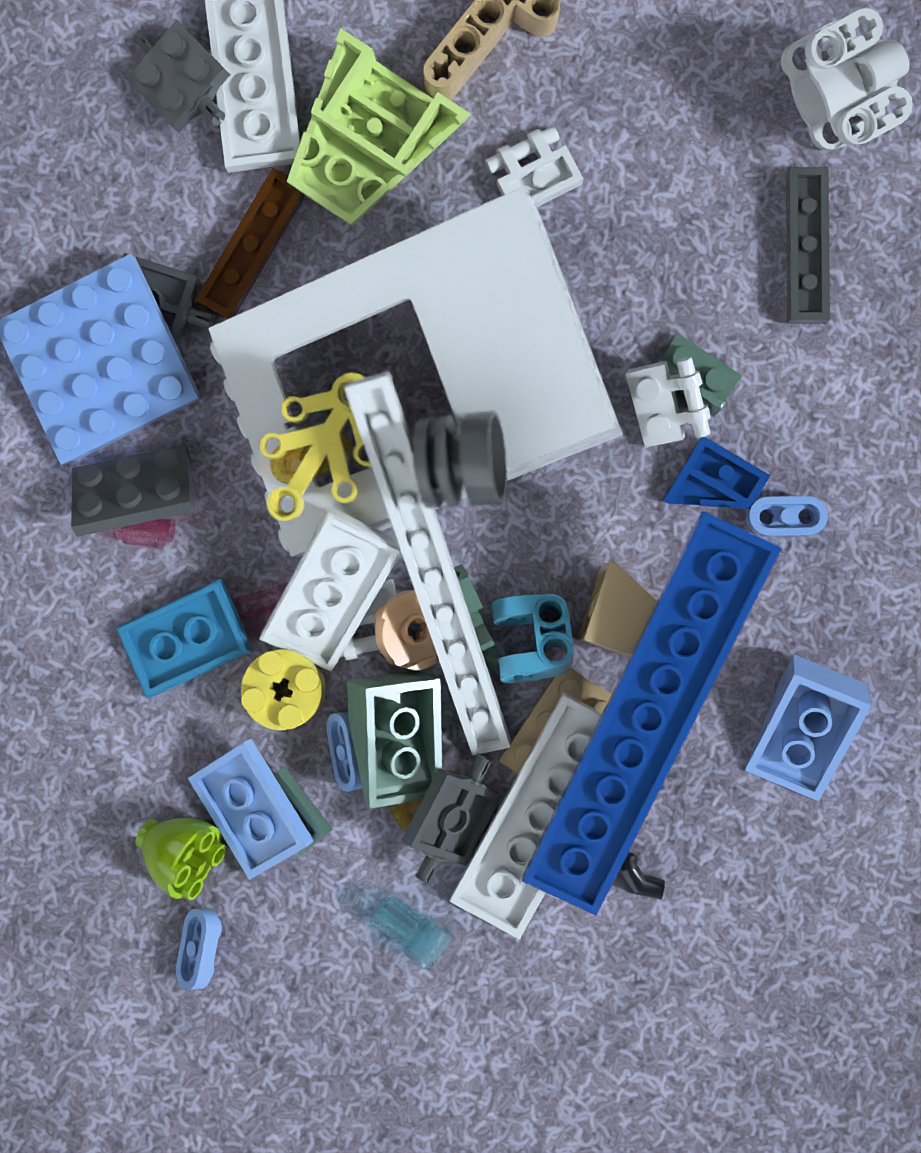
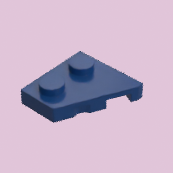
M700 437L663 498V501L668 504L750 509L771 475L710 439Z

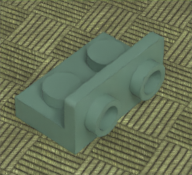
M677 333L659 362L667 361L669 373L672 376L679 374L677 360L684 357H692L695 371L700 372L702 380L699 388L703 404L708 405L710 414L715 416L724 407L725 401L742 375ZM675 390V391H674V392L677 391V392H679L680 394H682L683 396H685L683 390Z

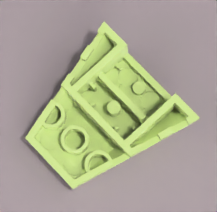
M340 28L336 38L337 45L332 59L328 61L320 94L314 101L311 110L312 116L307 131L303 133L287 183L353 226L461 126L471 114L439 92H437L434 98H431L378 63L371 47Z

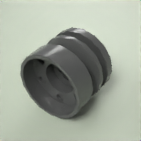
M497 412L465 413L461 421L460 434L452 416L442 415L438 423L433 417H420L414 431L413 464L417 488L421 501L426 508H441L444 502L448 507L458 506L461 501L463 486L471 505L504 502L507 488V461L504 434Z

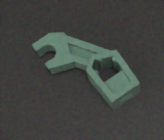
M461 564L454 567L485 663L488 669L499 665L498 661L501 657L479 614L480 611L484 610L466 570Z

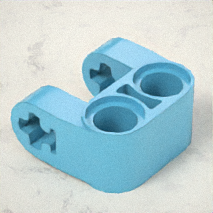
M549 593L501 598L492 602L493 623L496 626L508 627L533 624L537 652L513 654L499 659L500 680L502 682L519 683L563 675L570 670L573 664L574 645L568 606L561 596ZM554 610L561 617L556 622L547 623L540 618V615L544 611ZM559 647L566 652V656L560 661H551L545 656V652L549 648Z

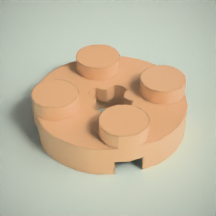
M415 590L399 592L388 599L385 605L377 609L375 613L376 641L382 655L389 664L410 670H424L439 662ZM412 621L421 625V630L416 632L417 639L414 641L412 636H408V627Z

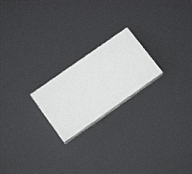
M329 506L265 624L259 639L282 650L298 652L310 659L315 665L332 672L402 553L398 540Z

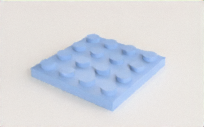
M131 254L0 319V339L60 465H67L202 399L135 256Z

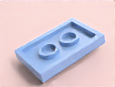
M252 739L240 744L188 778L249 880L306 848L314 841Z

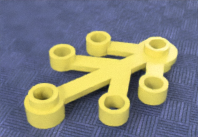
M347 373L340 376L334 382L331 391L305 398L291 396L282 403V415L293 423L303 422L309 413L333 410L325 424L281 435L268 433L261 438L259 444L260 451L265 457L271 459H280L287 451L311 445L287 487L276 488L268 497L267 508L275 519L292 521L301 515L304 509L302 496L326 456L328 457L334 482L331 489L333 497L342 503H350L357 498L359 487L350 477L340 432L348 419H350L357 443L353 452L354 458L360 465L372 467L370 461L364 462L360 458V451L365 445L351 405L346 400L345 391L347 383L365 378L364 376L357 373ZM294 402H299L302 405V412L297 417H291L288 412L289 406ZM277 438L280 442V449L277 453L270 454L267 450V443L269 440ZM344 482H349L352 486V494L347 498H342L338 493L340 484ZM290 496L294 500L295 505L292 511L286 513L281 508V501L283 498Z

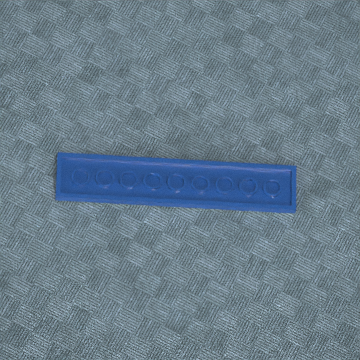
M702 510L522 875V882L597 916L782 547Z

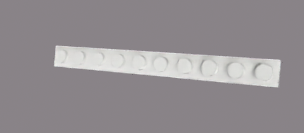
M388 371L349 382L345 386V391L472 756L509 748L511 738L435 509L426 508L420 498L414 472L413 443L390 373Z

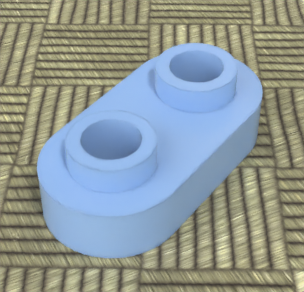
M811 496L763 497L756 500L746 513V522L749 529L761 537L811 536L819 533L825 527L828 520V512L823 502ZM763 510L770 512L772 515V521L769 525L763 524L760 521L759 515ZM801 510L809 512L811 519L808 524L800 522L798 515Z
M348 711L333 713L327 720V737L335 779L339 787L345 792L361 789L362 783L348 720Z
M211 908L192 909L184 921L176 964L177 980L184 990L205 988L214 973V959L222 926L216 912Z

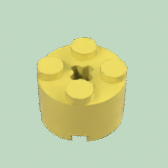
M282 649L269 651L256 658L247 668L241 685V701L244 709L260 725L273 730L294 729L309 721L321 709L326 697L325 677L319 666L298 652ZM289 680L288 688L293 691V694L281 698L279 696L281 690L276 688L277 683Z

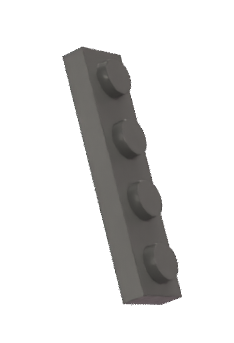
M789 167L786 172L787 324H826L830 320L829 167Z

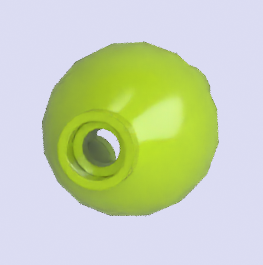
M180 817L161 822L151 819L141 827L136 837V846L142 850L143 859L151 878L163 892L176 899L183 897L189 901L195 899L203 888V880L207 877L211 866L219 865L227 851L226 845L221 843L222 836L219 828L195 818Z

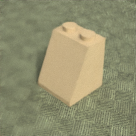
M608 562L600 567L577 640L630 657L657 600L618 564Z

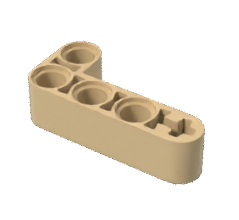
M474 0L427 59L423 72L426 94L434 98L437 92H439L449 100L454 98L513 22L536 37H546L552 34L558 25L561 1ZM545 10L550 15L543 17L536 15L534 12ZM488 16L495 18L496 21L484 23L480 19ZM461 46H469L473 50L469 53H461L456 49ZM447 72H448V80L445 79V78H443V77L447 74Z

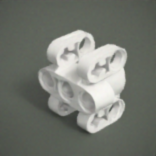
M863 8L839 20L830 22L791 43L782 53L781 66L791 82V90L796 107L811 131L812 142L821 150L831 151L842 148L845 145L855 146L866 143L903 123L912 112L913 103L911 95L904 88L897 86L898 79L909 71L907 53L897 40L879 39L882 35L883 23L880 15L873 9ZM866 23L868 30L863 35L856 37L855 28L859 24ZM831 40L833 47L821 52L818 45ZM798 47L805 49V62L807 65L805 70H799L793 64V53ZM896 100L898 107L894 108L893 113L885 115V107L889 104V101ZM856 115L862 118V121L850 125L849 118ZM827 122H830L835 137L838 136V139L833 144L826 142L822 135L823 127Z

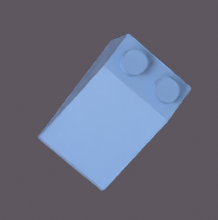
M793 654L779 681L746 764L745 771L819 801L872 706L868 684Z

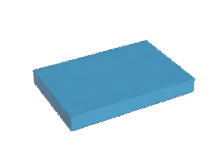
M218 579L116 627L146 699L159 695L254 651L223 579Z

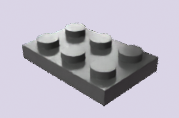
M186 444L72 468L71 528L77 537L194 512L191 456Z

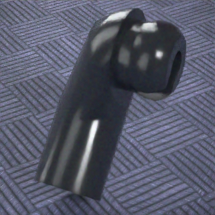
M628 852L617 874V878L623 888L631 894L661 900L664 894L665 881L643 876L640 868L637 866L638 857L633 852Z

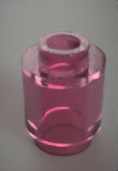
M168 517L113 529V535L115 539L122 540L127 545L163 549L167 542L171 543L174 538L175 520Z

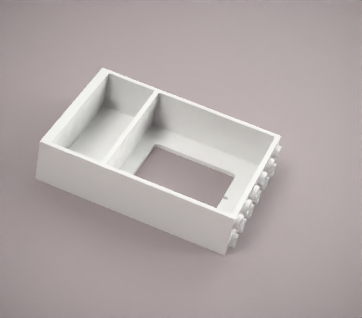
M524 186L208 328L213 340L210 343L211 352L216 361L222 365L226 379H224L225 390L229 398L236 403L240 414L237 417L239 429L243 436L249 439L253 454H251L252 465L256 473L262 476L267 489L264 494L266 504L273 490L278 487H287L306 455L304 447L287 451L280 459L265 457L260 451L259 444L264 435L268 433L281 435L298 430L297 427L288 428L287 424L292 422L285 419L282 415L281 406L286 396L276 372L274 360L279 356L407 300H411L456 418L458 433L460 434L461 421L465 413L497 412L504 434L507 481L623 435L538 208ZM289 407V409H288L289 415H290L291 417H293V416H292V413H291V410H290V407ZM273 438L267 443V450L270 454L277 453L280 449V442L277 438ZM372 467L350 475L351 479L359 487L357 498L350 503L339 502L333 497L331 489L334 482L320 487L316 482L315 476L313 477L302 496L304 509L301 515L292 521L278 520L281 528L278 530L279 540L291 557L303 556L329 506L379 531L392 527ZM349 482L340 484L338 488V493L342 498H347L352 494V486ZM464 486L461 499L467 497ZM290 496L283 498L281 501L282 510L286 513L293 510L294 500Z

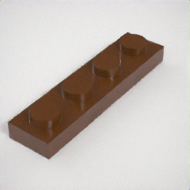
M275 168L271 169L195 299L199 305L226 320L236 316L306 196L287 183L288 175Z

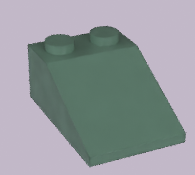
M422 671L348 679V720L366 807L373 809L422 800L438 768L442 769L440 679Z

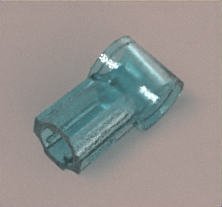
M391 892L370 920L372 925L400 944L403 952L412 961L426 970L432 969L454 938L453 933L445 927L442 930L434 924L433 917L421 915Z

